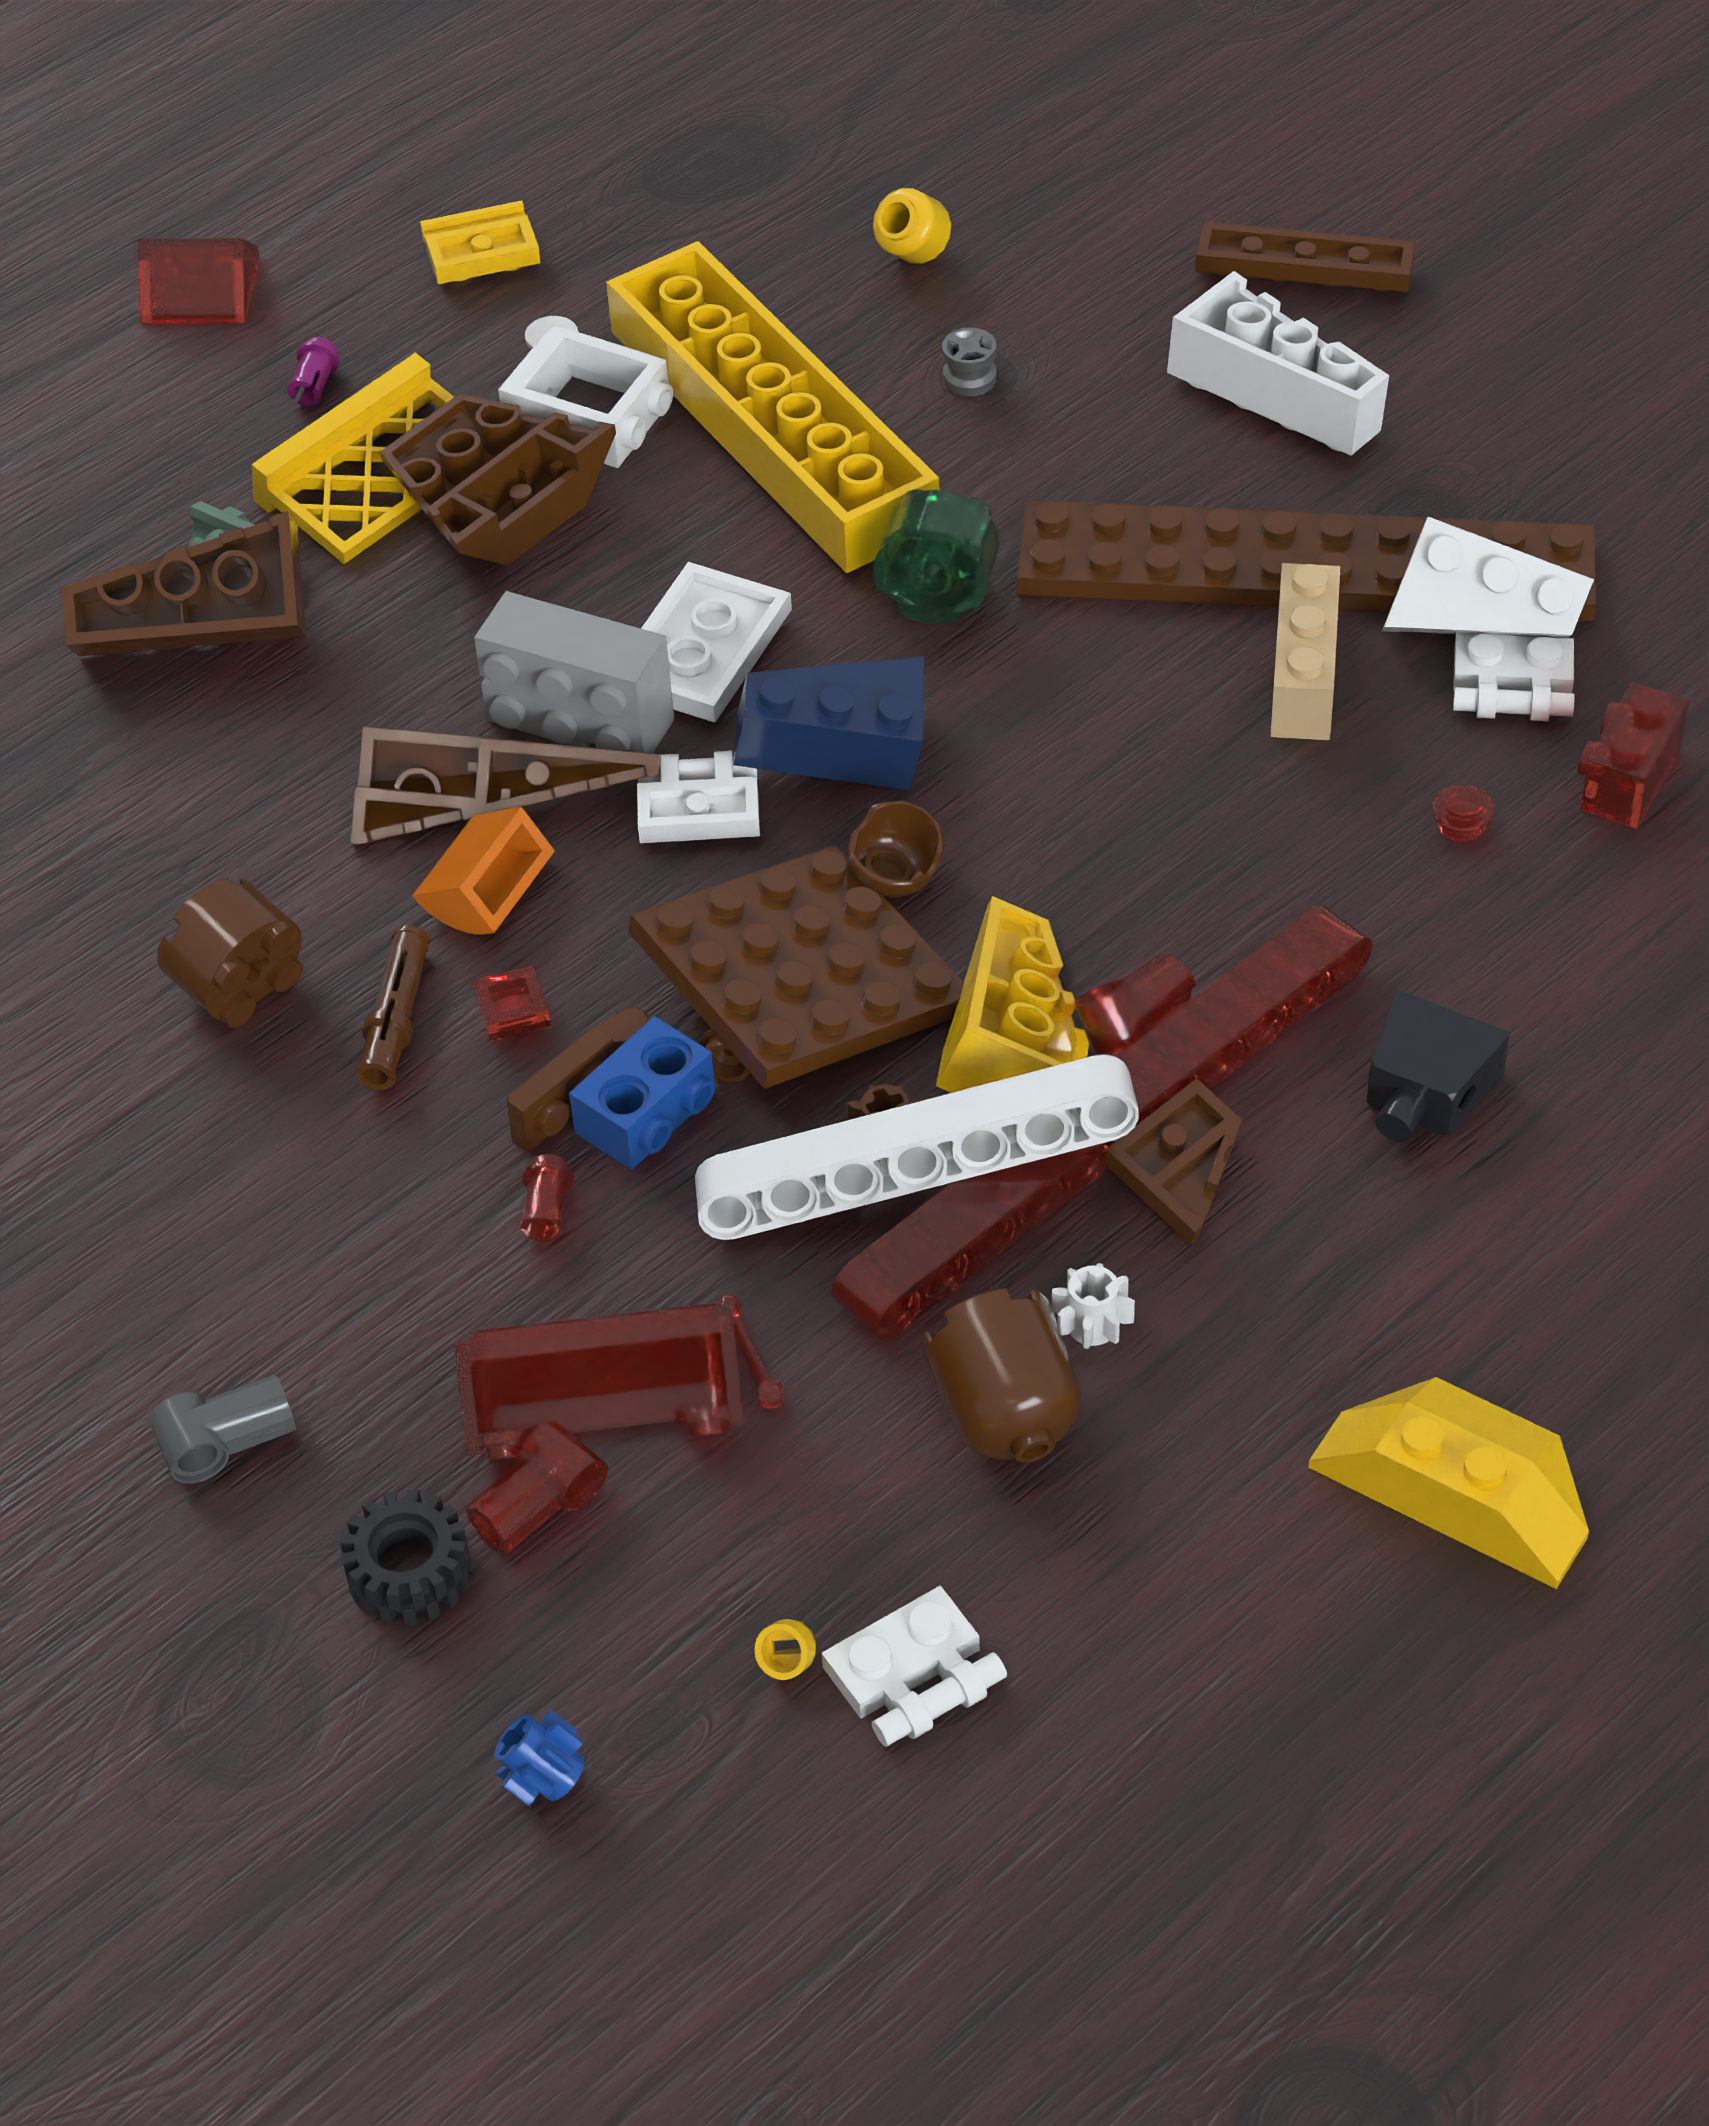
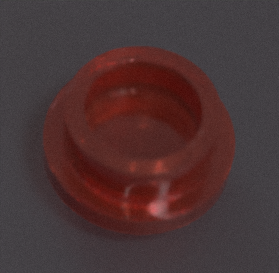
M1456 785L1442 790L1436 796L1433 804V817L1440 831L1446 837L1457 841H1470L1481 836L1491 824L1494 816V803L1490 796L1481 789L1468 785Z

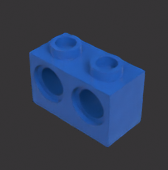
M654 1016L569 1093L575 1134L632 1171L649 1154H655L660 1151L668 1142L671 1134L692 1114H699L708 1106L713 1095L716 1093L712 1052Z

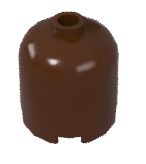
M1004 1288L973 1296L948 1309L944 1313L948 1325L936 1335L931 1334L929 1331L926 1332L922 1337V1351L955 1428L964 1443L983 1457L998 1460L1016 1459L1021 1463L1033 1462L1050 1454L1055 1447V1443L1076 1422L1080 1410L1081 1395L1075 1372L1048 1299L1040 1291L1031 1290L1028 1299L1011 1300L1007 1289Z

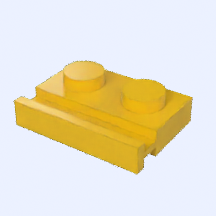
M522 201L420 221L422 238L426 244L427 253L438 284L464 281L472 277L501 271H513L521 267L541 263L539 246L528 216L524 212Z

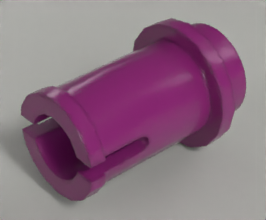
M313 337L307 342L302 343L298 348L297 360L299 363L287 387V393L292 400L297 396L300 386L303 387L297 404L306 407L315 406L321 401L322 392L329 375L335 373L339 366V357L335 345L321 337Z

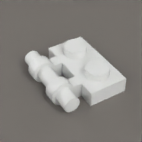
M1456 632L1453 711L1476 712L1477 718L1495 719L1496 713L1530 715V721L1546 722L1549 721V716L1573 717L1575 698L1574 693H1572L1574 683L1573 638Z
M715 751L714 758L679 760V754L661 755L658 775L640 778L637 783L640 843L760 836L757 769L734 766L732 751Z
M941 1586L936 1587L822 1652L823 1669L860 1719L884 1705L889 1710L888 1713L872 1721L874 1733L885 1747L906 1735L911 1739H915L933 1728L932 1720L959 1704L969 1708L987 1697V1688L1007 1677L1002 1661L994 1652L973 1664L968 1660H964L980 1651L979 1635ZM936 1675H939L943 1680L919 1695L914 1691H910Z

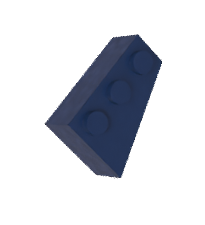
M924 656L747 673L735 722L733 765L909 790L923 743Z

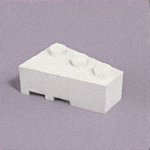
M1427 517L1382 631L1454 635L1457 632L1569 638L1573 634L1594 579Z

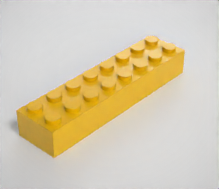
M699 241L606 281L611 332L626 347L667 360L669 384L673 388V396L846 574L941 528L939 477Z

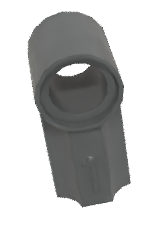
M275 1374L209 1399H205L204 1396L198 1393L185 1392L176 1394L163 1400L154 1408L150 1415L151 1428L170 1474L174 1480L181 1483L205 1481L215 1476L225 1467L229 1460V1455L296 1430L294 1417L279 1378Z

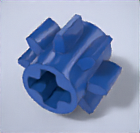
M552 1710L546 1714L541 1723L528 1714L517 1718L502 1734L495 1748L494 1756L503 1764L496 1771V1775L504 1780L502 1787L527 1806L534 1801L538 1793H541L550 1801H556L566 1795L578 1781L585 1764L584 1757L576 1752L583 1745V1740L575 1735L577 1729Z

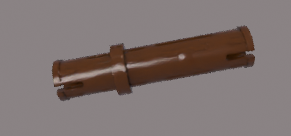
M401 926L393 931L391 947L380 981L373 1011L366 1015L362 1034L366 1041L360 1063L356 1069V1079L360 1084L369 1089L386 1090L395 1084L396 1070L401 1051L411 1041L413 1025L410 1021V1016L419 988L426 953L430 947V937L418 927Z

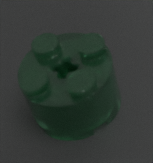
M913 489L902 497L901 502L895 507L889 517L873 569L874 580L878 590L883 597L886 592L898 603L896 609L898 612L914 621L941 625L960 620L963 613L973 607L975 610L982 603L999 551V535L991 519L992 514L988 504L979 498H967L961 494L945 490L924 491Z

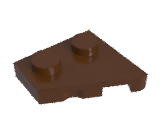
M1196 1078L1136 1125L1127 1135L1106 1149L1103 1163L1182 1238L1192 1245L1199 1238L1243 1120Z

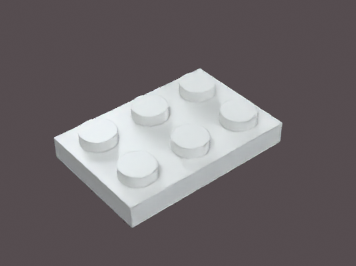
M688 562L641 628L666 635L673 709L716 722L746 678V674L751 671L791 612V593Z

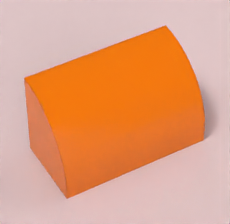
M521 806L473 815L412 897L429 914L454 929L480 935L495 933L555 850Z

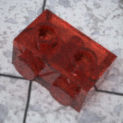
M1632 681L1620 703L1610 702L1601 723V737L1599 741L1589 740L1580 758L1578 774L1585 776L1581 810L1638 829L1681 750L1689 704L1688 699Z

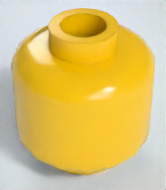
M900 188L889 193L879 203L874 214L873 231L876 241L884 251L908 263H926L935 259L945 249L950 239L951 221L948 211L940 201L914 188Z

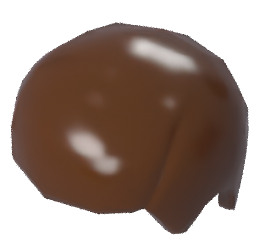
M903 800L879 802L871 806L863 821L853 830L847 848V854L849 855L847 863L851 874L865 887L891 899L921 891L935 875L943 854L944 842L940 824L925 808Z

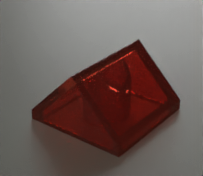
M243 238L138 239L140 322L246 323L259 258L258 246Z

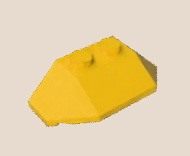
M1437 1377L1342 1411L1309 1459L1308 1468L1555 1589L1561 1583L1588 1539L1589 1529L1560 1435Z

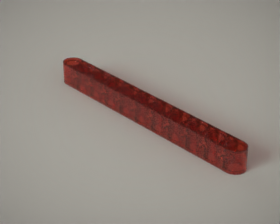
M1323 904L1316 905L1123 1051L1117 1058L1126 1064L1130 1072L1138 1105L1139 1119L1136 1125L1196 1078L1209 1090L1213 1089L1350 982L1367 963L1373 948L1372 940ZM1118 1139L952 1182L844 1266L832 1286L831 1295L833 1300L882 1340L893 1338L1108 1171L1109 1168L1103 1163L1105 1152Z

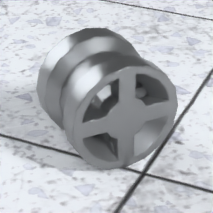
M961 328L948 334L942 342L943 359L946 362L943 367V383L946 388L954 394L961 396H978L991 390L996 383V365L993 362L996 358V340L987 331L978 328Z

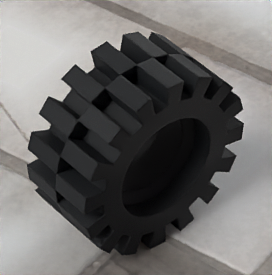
M407 1489V1499L402 1502H397L395 1491L383 1494L385 1506L378 1508L371 1499L362 1505L365 1520L353 1514L347 1522L349 1534L342 1533L340 1542L342 1549L341 1558L347 1583L355 1603L360 1601L362 1611L370 1617L379 1609L381 1622L393 1625L396 1614L401 1613L403 1614L405 1626L418 1625L417 1612L425 1610L429 1621L441 1616L438 1606L439 1602L442 1601L451 1609L459 1601L457 1589L466 1591L470 1582L468 1571H472L463 1521L459 1522L457 1511L451 1504L443 1509L441 1497L430 1493L425 1504H423L419 1490ZM402 1544H423L429 1546L433 1551L432 1557L425 1564L410 1571L395 1572L386 1570L380 1565V1560L384 1554Z

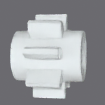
M1098 1263L1096 1266H1086L1077 1271L1072 1268L1068 1269L1067 1289L1061 1287L1052 1289V1310L1058 1314V1327L1061 1336L1070 1333L1076 1341L1082 1343L1083 1347L1087 1349L1090 1346L1102 1345L1108 1341L1114 1344L1118 1343L1120 1323H1134L1135 1300L1128 1297L1129 1279L1127 1276L1116 1278L1101 1263Z

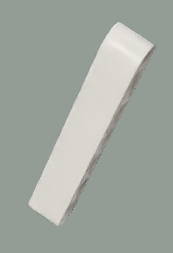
M1096 1055L715 1155L706 1159L698 1167L695 1174L699 1225L705 1233L713 1238L722 1240L737 1239L1116 1140L1127 1135L1135 1127L1139 1119L1138 1105L1130 1072L1126 1064L1117 1057Z

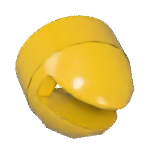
M792 1619L774 1622L763 1629L756 1639L754 1649L756 1661L760 1668L772 1678L788 1680L798 1676L811 1665L815 1657L816 1642L812 1630L804 1623ZM797 1640L800 1648L775 1652L774 1641Z

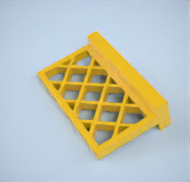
M417 353L412 354L252 464L254 502L267 513L276 508L282 513L289 511L303 531L343 564L347 563L422 510L396 477L371 476L372 462H383L380 451L386 448L373 447V441L384 433L405 434L424 420L413 419V413L430 401L440 408L453 399L454 396L430 378L431 365ZM344 461L365 462V476L332 475V469ZM303 489L324 490L323 505L299 504L292 497ZM331 490L363 491V506L330 505ZM370 492L403 493V501L394 507L370 506ZM329 520L362 522V529L346 541H343L329 529Z

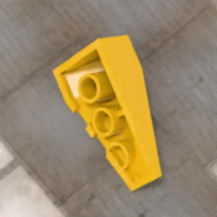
M992 896L987 905L964 980L961 997L956 1006L945 1042L936 1082L937 1087L949 1091V1093H954L1087 1058L1089 1041L1085 1030L1075 1027L1072 1013L1077 1005L1073 993L1063 991L1058 976L1063 963L1049 920Z

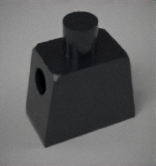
M1398 989L1393 997L1369 1069L1366 1101L1372 1108L1380 1111L1375 1120L1377 1129L1385 1137L1397 1142L1409 1140L1417 1125L1440 1135L1452 1134L1502 1078L1505 1072L1510 1032Z

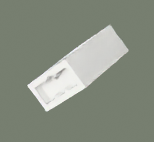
M554 324L551 325L498 389L500 402L519 405L522 415L546 419L555 412L568 415L569 424L595 429L599 421L615 424L616 435L604 464L619 468L632 450H636L641 446L646 432L659 416L667 413L673 398V388L669 384L666 359ZM572 377L625 393L609 414L556 398Z

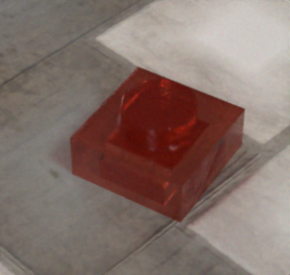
M533 965L473 980L475 996L490 1041L550 1026L548 1008Z

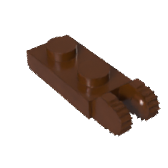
M631 1006L617 1011V1015H612L598 1027L594 1026L508 1095L507 1107L512 1142L528 1153L546 1137L556 1135L565 1126L569 1117L572 1116L569 1093L650 1020L648 1019V1014H645L644 1010H639L638 1007L632 1008Z

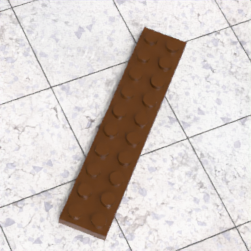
M1026 500L1017 573V595L1279 607L1282 563L1340 566L1338 609L1390 612L1427 518ZM1433 518L1594 579L1578 621L1594 620L1596 606L1594 525Z

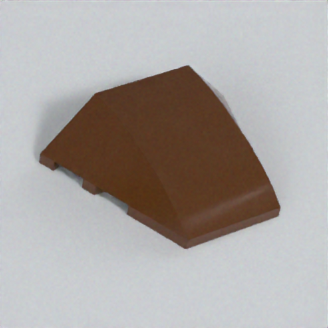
M458 394L380 451L382 461L458 553L508 566L587 505L616 435L615 424L600 421L596 424L595 429L569 424L568 415L555 412L546 419L522 415L519 405Z

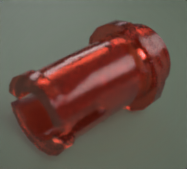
M549 1154L536 1156L531 1160V1164L523 1170L522 1182L527 1188L520 1230L525 1231L524 1235L530 1239L552 1241L561 1235L565 1193L572 1189L574 1176L569 1170L568 1163L561 1157Z

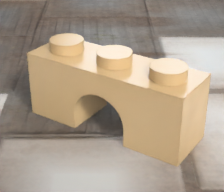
M1282 563L1271 737L1330 740L1340 566Z

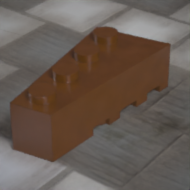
M289 511L269 517L268 521L244 529L239 527L221 533L218 538L188 548L183 546L165 552L164 556L138 565L130 564L61 588L65 643L77 656L306 637L298 526Z

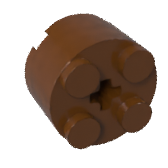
M228 878L216 880L203 887L188 899L173 917L180 927L172 941L170 942L163 935L157 952L158 965L161 971L213 1018L222 1020L232 1028L239 1027L248 1021L255 1011L256 1002L272 990L284 992L291 988L303 971L302 963L297 960L302 943L300 928L253 885L241 878L240 884H234Z

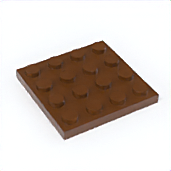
M836 845L633 913L630 917L628 933L764 1089L951 1020L961 997L964 982L881 893L865 887L851 874L847 863L848 858Z

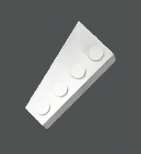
M1235 271L1173 317L1167 373L1189 382L1193 387L1207 390L1233 402L1242 409L1258 413L1280 423L1286 429L1300 432L1326 444L1333 450L1341 451L1348 455H1353L1381 431L1389 375L1342 343L1334 342L1327 344L1322 341L1317 335L1318 327L1305 318L1294 322L1279 312L1280 301L1266 292L1257 297L1246 289L1247 279Z

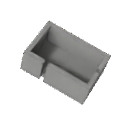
M505 591L474 637L480 676L485 677L481 686L486 719L489 722L499 724L508 729H516L551 739L560 744L588 747L592 743L596 745V748L654 753L674 721L666 635Z

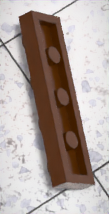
M1203 221L1196 252L1195 272L1228 276L1235 271L1244 277L1265 278L1273 281L1286 280L1318 283L1326 286L1339 285L1371 288L1379 291L1408 292L1415 241Z

